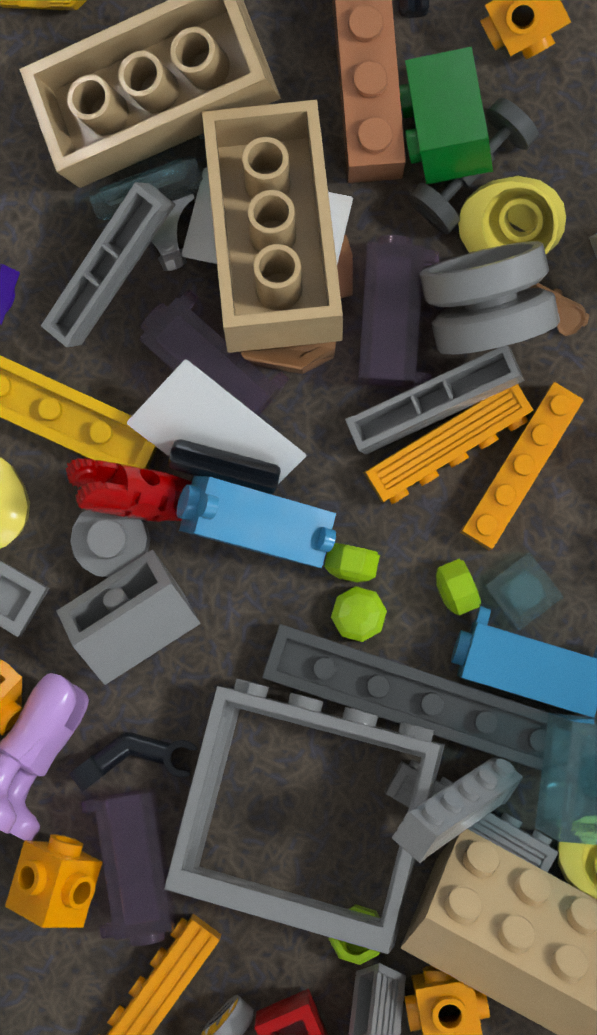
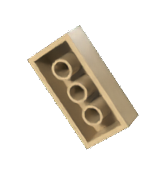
M167 0L19 69L56 172L79 188L203 134L202 111L268 105L281 99L244 0Z
M317 99L202 111L222 319L227 352L342 341L343 312Z
M466 829L452 839L437 858L401 949L557 1035H597V899Z

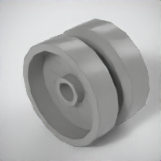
M519 242L478 250L436 263L419 273L425 301L437 307H450L442 311L431 322L437 350L441 354L455 355L495 349L525 341L557 327L560 323L555 294L542 288H529L538 284L549 272L542 242Z

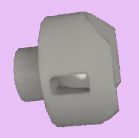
M85 510L79 515L73 525L70 542L74 557L82 568L95 576L108 578L149 552L150 535L146 523L141 519Z

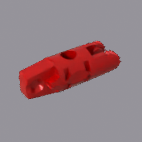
M77 458L67 463L68 467L65 470L69 483H72V486H77V488L81 487L80 490H77L78 494L75 495L79 508L153 522L182 521L181 518L177 517V505L183 488L187 484L191 485L192 481L163 471L101 460Z

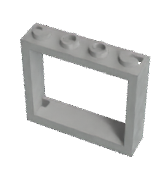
M236 679L234 689L217 686L164 889L389 954L395 946L416 859L400 845L381 918L199 867L240 709L421 757L408 812L432 797L445 744L432 741L434 730L400 722L398 732L377 727L378 715L345 707L343 717L321 712L323 701L290 693L288 703L266 697L269 687L258 683Z

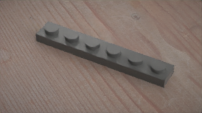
M282 624L279 625L262 676L264 679L360 711L375 714L378 717L399 724L400 722H405L434 730L433 735L586 786L597 755L596 728Z

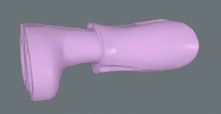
M47 674L36 684L13 728L0 741V831L7 834L11 833L22 840L34 841L40 831V824L37 818L31 813L25 803L30 787L37 776L46 775L56 755L65 746L81 723L89 703L86 692L80 687L73 685L61 675Z

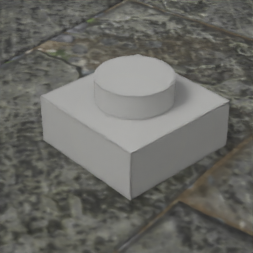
M0 560V627L17 637H22L50 588Z

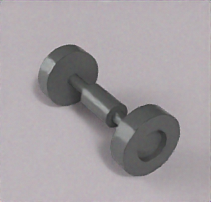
M498 98L486 112L490 123L498 130L489 141L492 162L495 160L493 153L506 139L517 148L527 150L539 137V131L529 116L517 105L505 98ZM481 174L453 179L440 194L427 184L419 183L408 195V200L413 208L438 231L449 234L458 224L460 218L448 201L462 186L469 188Z

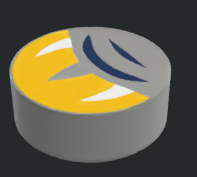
M234 995L208 1021L201 1035H243L252 1022L254 1009L239 995Z

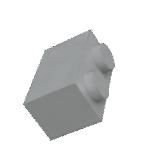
M153 549L57 610V614L72 646L104 685L201 624L182 589Z

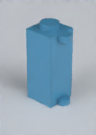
M193 476L192 484H187L183 488L177 505V517L182 519L179 528L181 532L301 565L322 568L325 554L332 550L336 540V531L332 530L336 513L213 477Z
M481 606L478 608L470 633L460 630L451 658V663L460 665L457 676L592 718L595 717L597 710V646L593 657L488 626L491 609Z

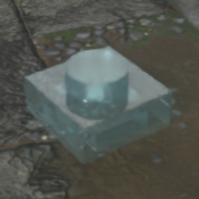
M530 552L526 553L483 586L517 631L523 629L564 597Z

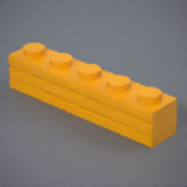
M556 382L549 386L540 405L471 517L461 529V534L489 551L494 548L584 400Z
M517 384L474 404L363 473L380 501L385 502L389 499L391 504H394L410 494L407 490L409 486L418 481L423 486L439 476L437 469L448 463L453 468L469 458L466 453L468 450L477 445L482 450L499 440L496 435L499 431L508 427L511 432L527 423L526 415L534 410Z
M192 914L188 921L182 917L170 934V936L175 938L167 950L161 946L150 961L149 965L154 969L145 979L140 975L129 990L128 994L133 998L126 1008L119 1004L107 1021L112 1027L106 1035H152L218 944L222 934L195 914Z

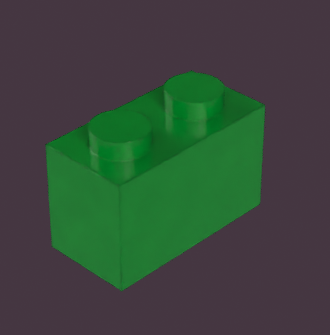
M472 46L405 60L409 83L399 85L401 107L404 119L414 117L416 128L405 130L411 164L422 162L426 184L493 172L489 137Z

